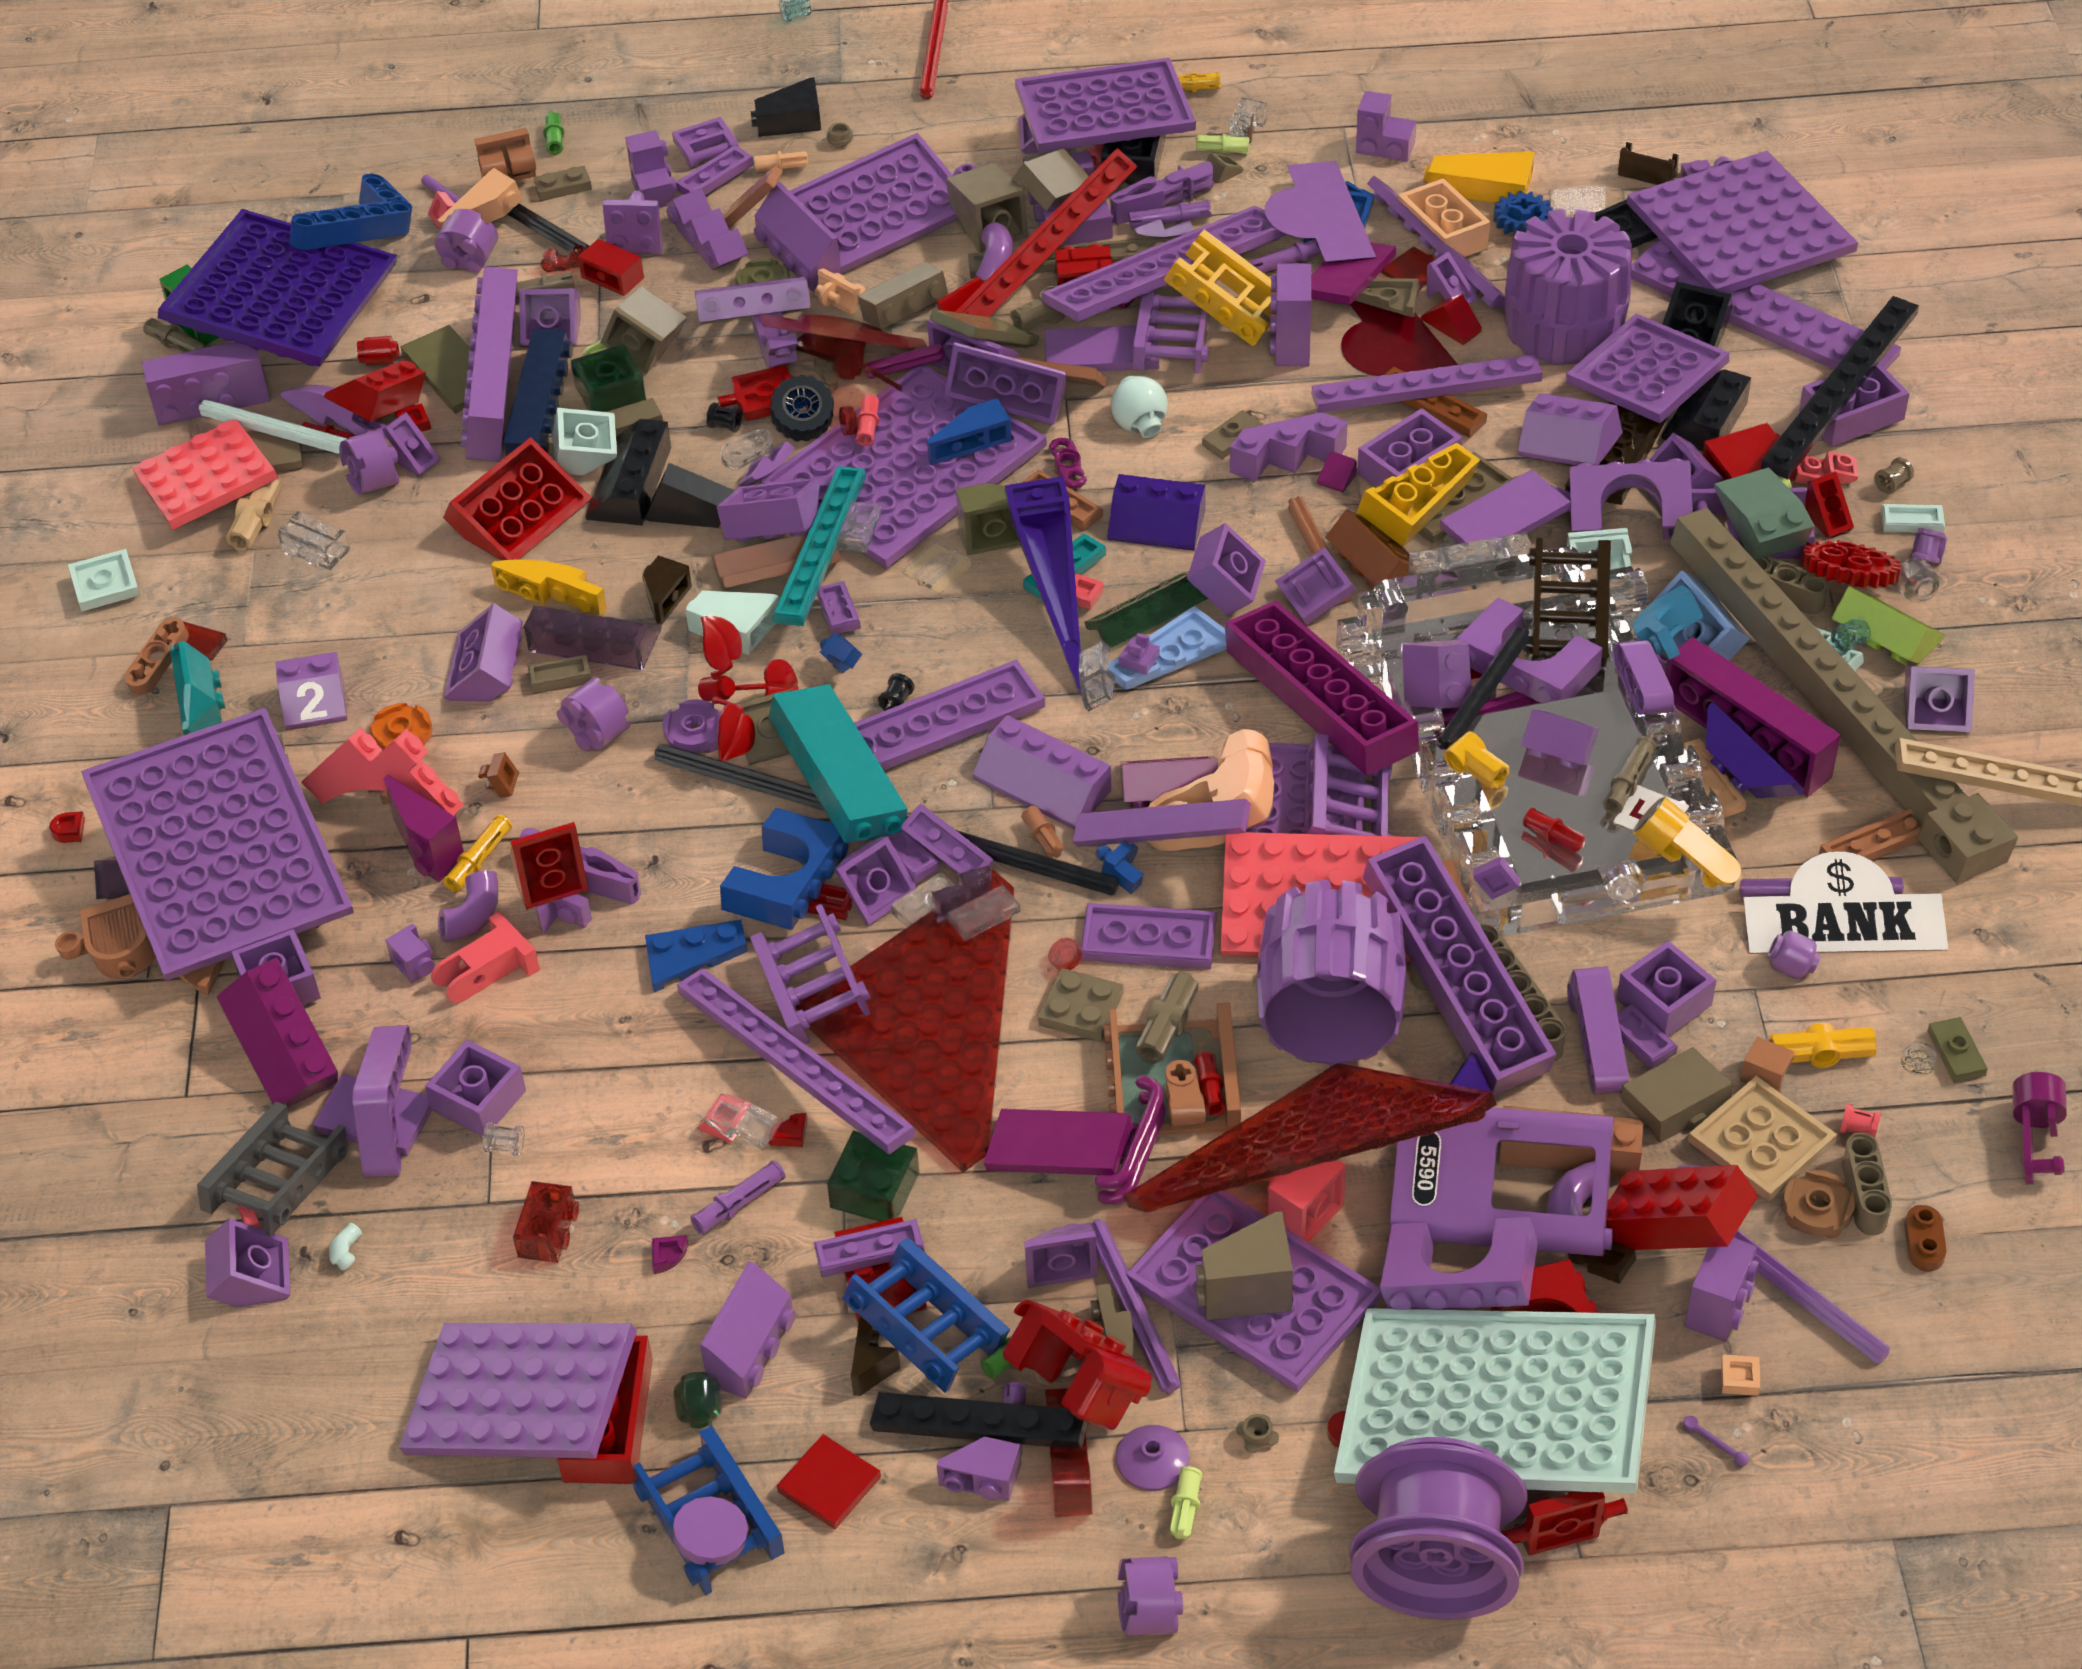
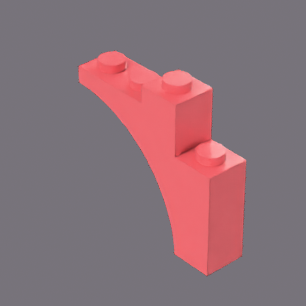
M360 727L301 781L322 804L338 795L357 790H380L387 792L383 778L389 775L453 816L464 805L459 800L458 795L437 777L436 772L421 760L428 751L423 746L421 740L412 735L407 729L382 750L377 745L375 739Z

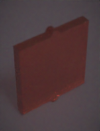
M1413 246L1390 262L1381 273L1389 278L1419 279V290L1427 285V265L1436 259L1433 258L1432 254L1428 255Z

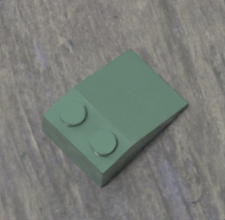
M1769 467L1714 484L1713 487L1745 550L1754 560L1806 544L1814 524L1802 501Z

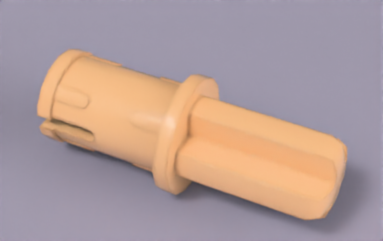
M778 151L777 154L757 155L754 158L757 173L769 171L775 165L782 172L786 168L808 165V155L805 151L786 154Z

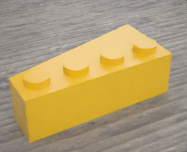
M1455 443L1428 457L1426 462L1407 468L1405 473L1384 480V483L1376 488L1371 487L1365 490L1357 513L1404 547L1471 481L1480 459L1460 444Z

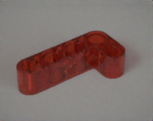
M1068 1388L1045 1389L1046 1406L1064 1408L1061 1401ZM1085 1433L1082 1450L1050 1447L1055 1518L1093 1515L1090 1465L1088 1462Z

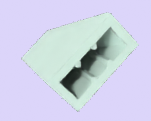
M701 591L694 600L688 603L685 609L688 630L703 636L701 617L717 616L724 618L737 628L742 641V653L749 655L776 624L773 620V613L779 602V596L766 593Z

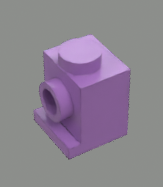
M413 923L385 940L390 960L411 983L423 976L429 975L434 969L435 963L431 959L433 951L425 939L419 940L417 928Z

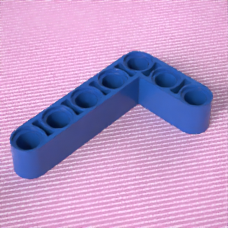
M372 173L365 174L361 180L360 205L293 215L289 244L296 249L309 250L406 235L410 230L413 206L384 177Z

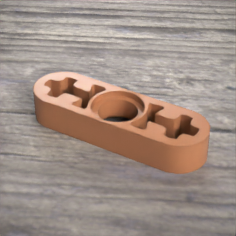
M171 617L162 621L126 671L125 681L133 693L141 695L150 692L172 663L169 645L188 640L189 633L181 619ZM164 651L163 657L159 660H149L154 652Z

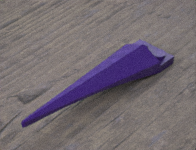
M1064 476L1005 485V496L1012 525L1078 692L1083 697L1084 679L1070 500Z

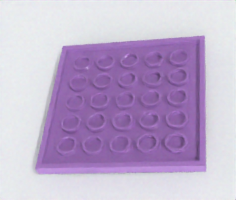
M1768 151L1646 188L1627 196V204L1705 288L1724 293H1731L1856 252L1858 242Z

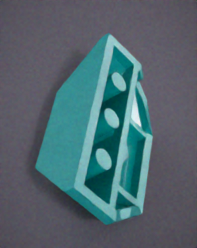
M185 641L169 645L183 735L222 723L220 710L225 709V702L222 691H217V688L222 687L219 671H212L209 658Z

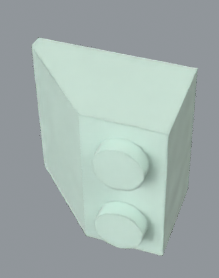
M557 408L552 430L553 459L568 474L581 476L616 459L617 445L614 413Z

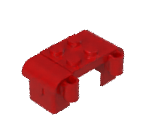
M1031 1300L1022 1301L1014 1309V1313L1021 1316L1022 1319L1003 1350V1358L1021 1372L1026 1367L1036 1371L1049 1383H1052L1058 1378L1070 1355L1079 1360H1082L1084 1356L1086 1357L1061 1401L1062 1406L1078 1419L1108 1430H1114L1119 1425L1130 1403L1139 1404L1142 1397L1148 1395L1154 1376L1137 1364L1135 1359L1124 1351L1126 1347L1124 1343L1110 1335L1105 1337L1102 1334L1104 1328L1087 1318L1083 1322L1066 1310L1062 1309L1060 1312Z

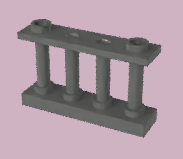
M275 1101L197 1184L200 1210L213 1214L222 1203L226 1201L263 1214L265 1234L272 1236L281 1225L288 1221L293 1211L331 1169L347 1155L348 1143L346 1141L345 1126L338 1125L327 1138L291 1126L288 1120L287 1105ZM286 1138L314 1148L316 1151L306 1159L278 1149L275 1146ZM268 1159L297 1171L287 1180L255 1167L261 1161ZM249 1180L278 1192L270 1201H266L239 1191L236 1188L241 1182Z

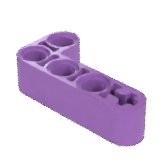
M1607 966L1574 969L1567 984V996L1570 1010L1572 1012L1577 1011L1591 1091L1593 1095L1622 1092V1085L1629 1082V1074L1609 969Z

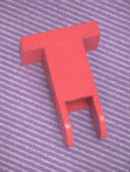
M499 911L488 917L491 928L490 932L443 959L432 970V982L439 987L448 985L446 996L452 1003L465 1001L519 967L528 976L540 970L535 948ZM461 960L465 962L463 965L458 966Z

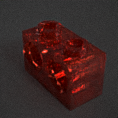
M531 1181L513 1235L518 1258L559 1262L562 1250H567L569 1246L571 1222H575L579 1214V1202L575 1201L572 1186Z

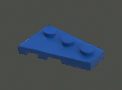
M742 919L645 935L654 993L664 989L665 983L677 978L682 981L692 975L691 972L704 966L714 967L747 952Z

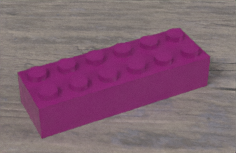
M1693 637L1678 648L1680 655L1671 660L1667 659L1665 675L1673 691L1674 708L1707 729L1708 706L1714 702L1805 790L1803 795L1806 797L1812 795L1833 777L1841 736L1833 728L1825 725L1806 710L1790 702L1783 695L1775 692L1756 677L1743 671L1733 662L1728 661L1709 646L1704 645Z

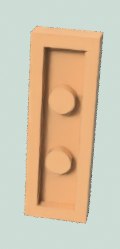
M1700 738L1671 748L1670 756L1716 820L1745 811L1747 802L1730 782L1726 773L1722 774L1710 762L1713 756L1705 748L1706 746Z

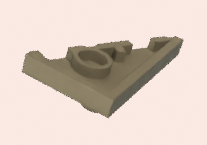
M1375 278L1355 301L1414 317L1419 293V279Z

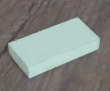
M1882 504L1881 506L1883 532L1917 533L1918 528H1924L1944 533L1945 522L1942 505Z

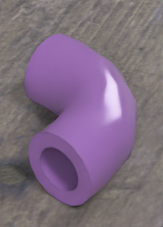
M996 222L988 224L981 234L982 242L986 249L975 275L985 281L1013 254V239L1008 229Z
M478 871L468 875L465 878L467 896L464 902L458 907L439 911L438 929L443 942L456 941L472 936L489 922L488 917L493 915L498 905V878L495 871Z
M1595 1161L1584 1163L1565 1172L1551 1189L1546 1207L1547 1213L1583 1216V1204L1592 1198Z

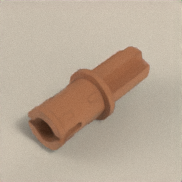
M1037 806L1026 808L1022 812L1021 818L1031 830L1032 839L1040 843L1049 857H1060L1061 852L1065 848L1055 833V826L1052 822L1045 819Z

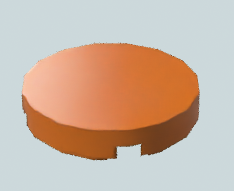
M397 703L380 710L373 717L374 722L372 725L370 724L369 728L371 736L382 750L405 729L418 737L424 746L430 739L433 729L428 712L421 706L415 705V707L408 706L407 703Z

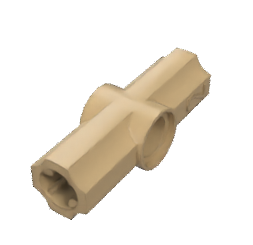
M275 480L250 492L247 498L242 497L238 500L235 509L236 518L226 535L227 543L236 550L246 551L247 548L252 547L260 529L270 525L273 517V505L282 489L279 480Z

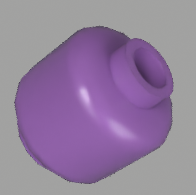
M1787 931L1783 935L1777 934L1771 944L1767 957L1771 959V966L1774 970L1794 979H1801L1807 972L1814 973L1821 956L1816 954L1817 945L1813 939L1794 931Z

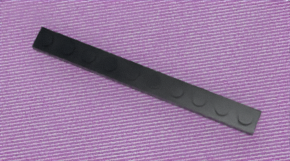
M1895 296L1891 297L1762 459L1761 469L1769 467L1777 476L1788 480L1916 317L1919 305Z

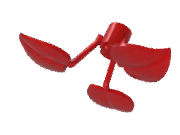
M703 616L701 617V622L703 626L702 642L705 659L710 667L718 671L711 672V677H704L700 680L698 693L701 699L706 702L712 701L713 704L725 706L719 718L718 751L719 761H726L749 752L755 741V726L752 718L749 715L743 714L744 708L742 706L729 702L727 699L735 691L766 689L765 696L791 689V691L799 690L798 679L792 666L787 661L774 659L765 667V683L735 685L731 678L723 674L733 668L732 660H736L741 656L742 641L737 628L724 618Z

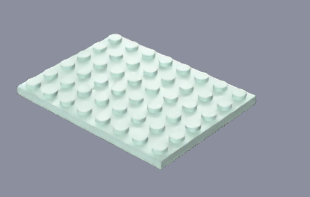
M1367 1308L1334 1470L1336 1483L1355 1484L1358 1471L1368 1460L1398 1442L1422 1437H1445L1474 1443L1493 1452L1519 1475L1525 1484L1526 1490L1637 1493L1656 1328L1655 1314Z

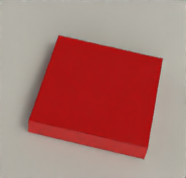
M822 1434L779 1482L777 1491L836 1530L881 1478V1473L876 1467Z

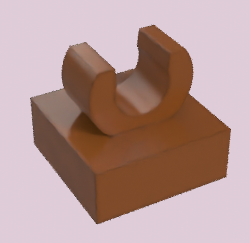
M502 752L493 755L490 765L481 766L478 777L479 779L487 778L486 788L490 790L495 789L502 798L512 796L519 771L506 753Z

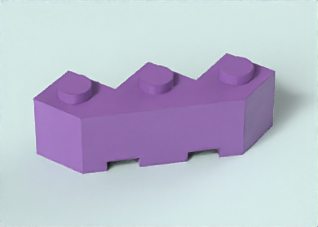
M702 188L674 198L666 204L668 207L666 212L672 224L675 223L677 230L712 270L739 260L749 254L738 228L729 231L720 208L711 210Z
M1320 412L1243 429L1230 446V473L1256 482L1268 464L1295 473L1307 456L1326 461L1331 451L1342 454L1347 447L1348 421Z

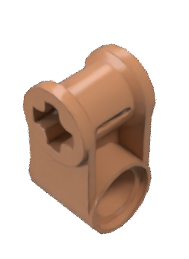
M1185 1060L1172 1061L1168 1064L1165 1074L1167 1082L1165 1085V1096L1170 1126L1177 1127L1205 1123L1204 1099L1202 1093H1200L1195 1067Z

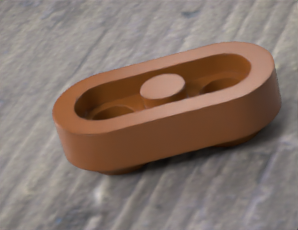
M1927 1205L1914 1206L1908 1211L1904 1225L1908 1257L1916 1268L1922 1271H1935L1943 1265L1947 1252L1942 1217L1933 1207Z

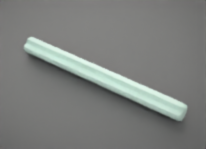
M207 399L203 400L201 405H199L202 416L223 422L238 420L244 428L340 454V442L347 439Z

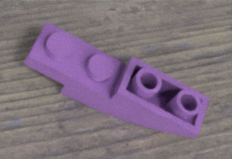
M303 385L282 391L280 395L293 408L303 411L316 423L325 425L336 421L338 426L348 429L355 435L386 427L385 424L377 419L370 422L324 398L325 392L334 389V387Z

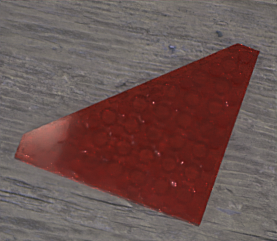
M995 870L990 871L850 966L857 983L863 981L871 997L870 1000L865 1001L871 1014L864 1016L858 1003L855 1002L809 1024V1029L963 1173L986 1157L990 1145L1005 983L1015 899L1014 887ZM847 979L800 1000L801 1004L795 1006L797 1011L801 1009L803 1012L851 990Z
M1336 1063L1123 1196L1129 1208L1149 1213L1173 1204L1196 1200L1203 1196L1231 1188L1243 1187L1249 1183L1278 1175H1286L1317 1164L1333 1162L1340 1158L1371 1149H1380L1389 1144L1418 1136H1426L1461 1124L1477 1122L1486 1116L1485 1112L1496 1106L1497 1103L1493 1093L1489 1091Z

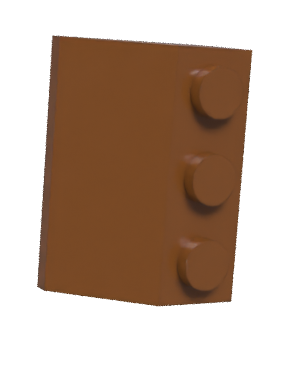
M1348 509L1344 511L1325 536L1333 545L1331 550L1342 559H1348L1351 562L1349 568L1359 576H1365L1368 579L1366 584L1378 594L1386 592L1395 596L1429 579L1432 575L1407 549L1364 517Z

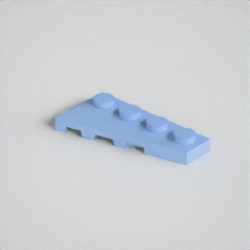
M1193 606L1149 636L1151 644L1160 646V656L1147 675L1119 666V657L1105 665V675L1123 689H1131L1226 650L1225 628Z

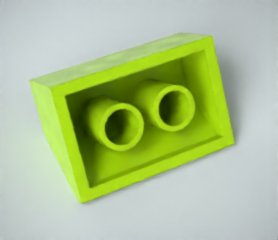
M1851 586L1846 590L1831 619L1840 623L1838 626L1839 630L1853 637L1856 632L1866 637L1864 640L1865 644L1879 651L1882 646L1892 651L1890 657L1904 665H1907L1908 661L1919 664L1945 636V634Z

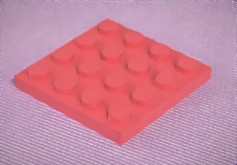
M238 420L222 422L218 427L206 433L197 434L191 440L179 446L170 447L166 452L154 458L145 459L139 465L132 468L136 478L172 530L278 479L275 469Z

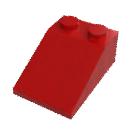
M574 822L510 841L511 864L515 882L526 910L588 891L577 829Z

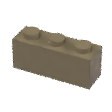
M924 262L857 295L863 320L879 329H883L937 302L948 295L943 271Z

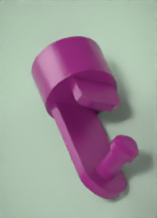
M2048 1072L2023 1074L2012 1085L2013 1116L2016 1121L2023 1124L2024 1172L2026 1185L2034 1184V1174L2054 1173L2055 1175H2062L2065 1172L2064 1159L2061 1156H2053V1159L2034 1160L2033 1127H2049L2050 1136L2058 1137V1124L2064 1121L2067 1116L2066 1083L2061 1077Z

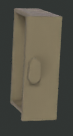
M1062 148L1024 162L1011 180L1013 182H1020L1044 210L1048 211L1060 206L1089 176Z
M1694 1047L1622 1085V1102L1654 1132L1660 1143L1688 1127L1695 1129L1730 1099L1732 1095V1083Z

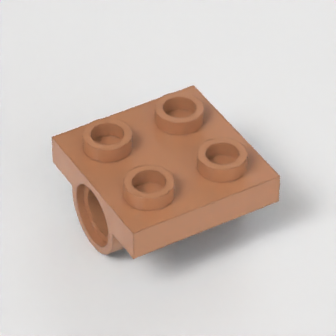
M527 128L474 139L481 178L493 168L515 181L536 176V162Z

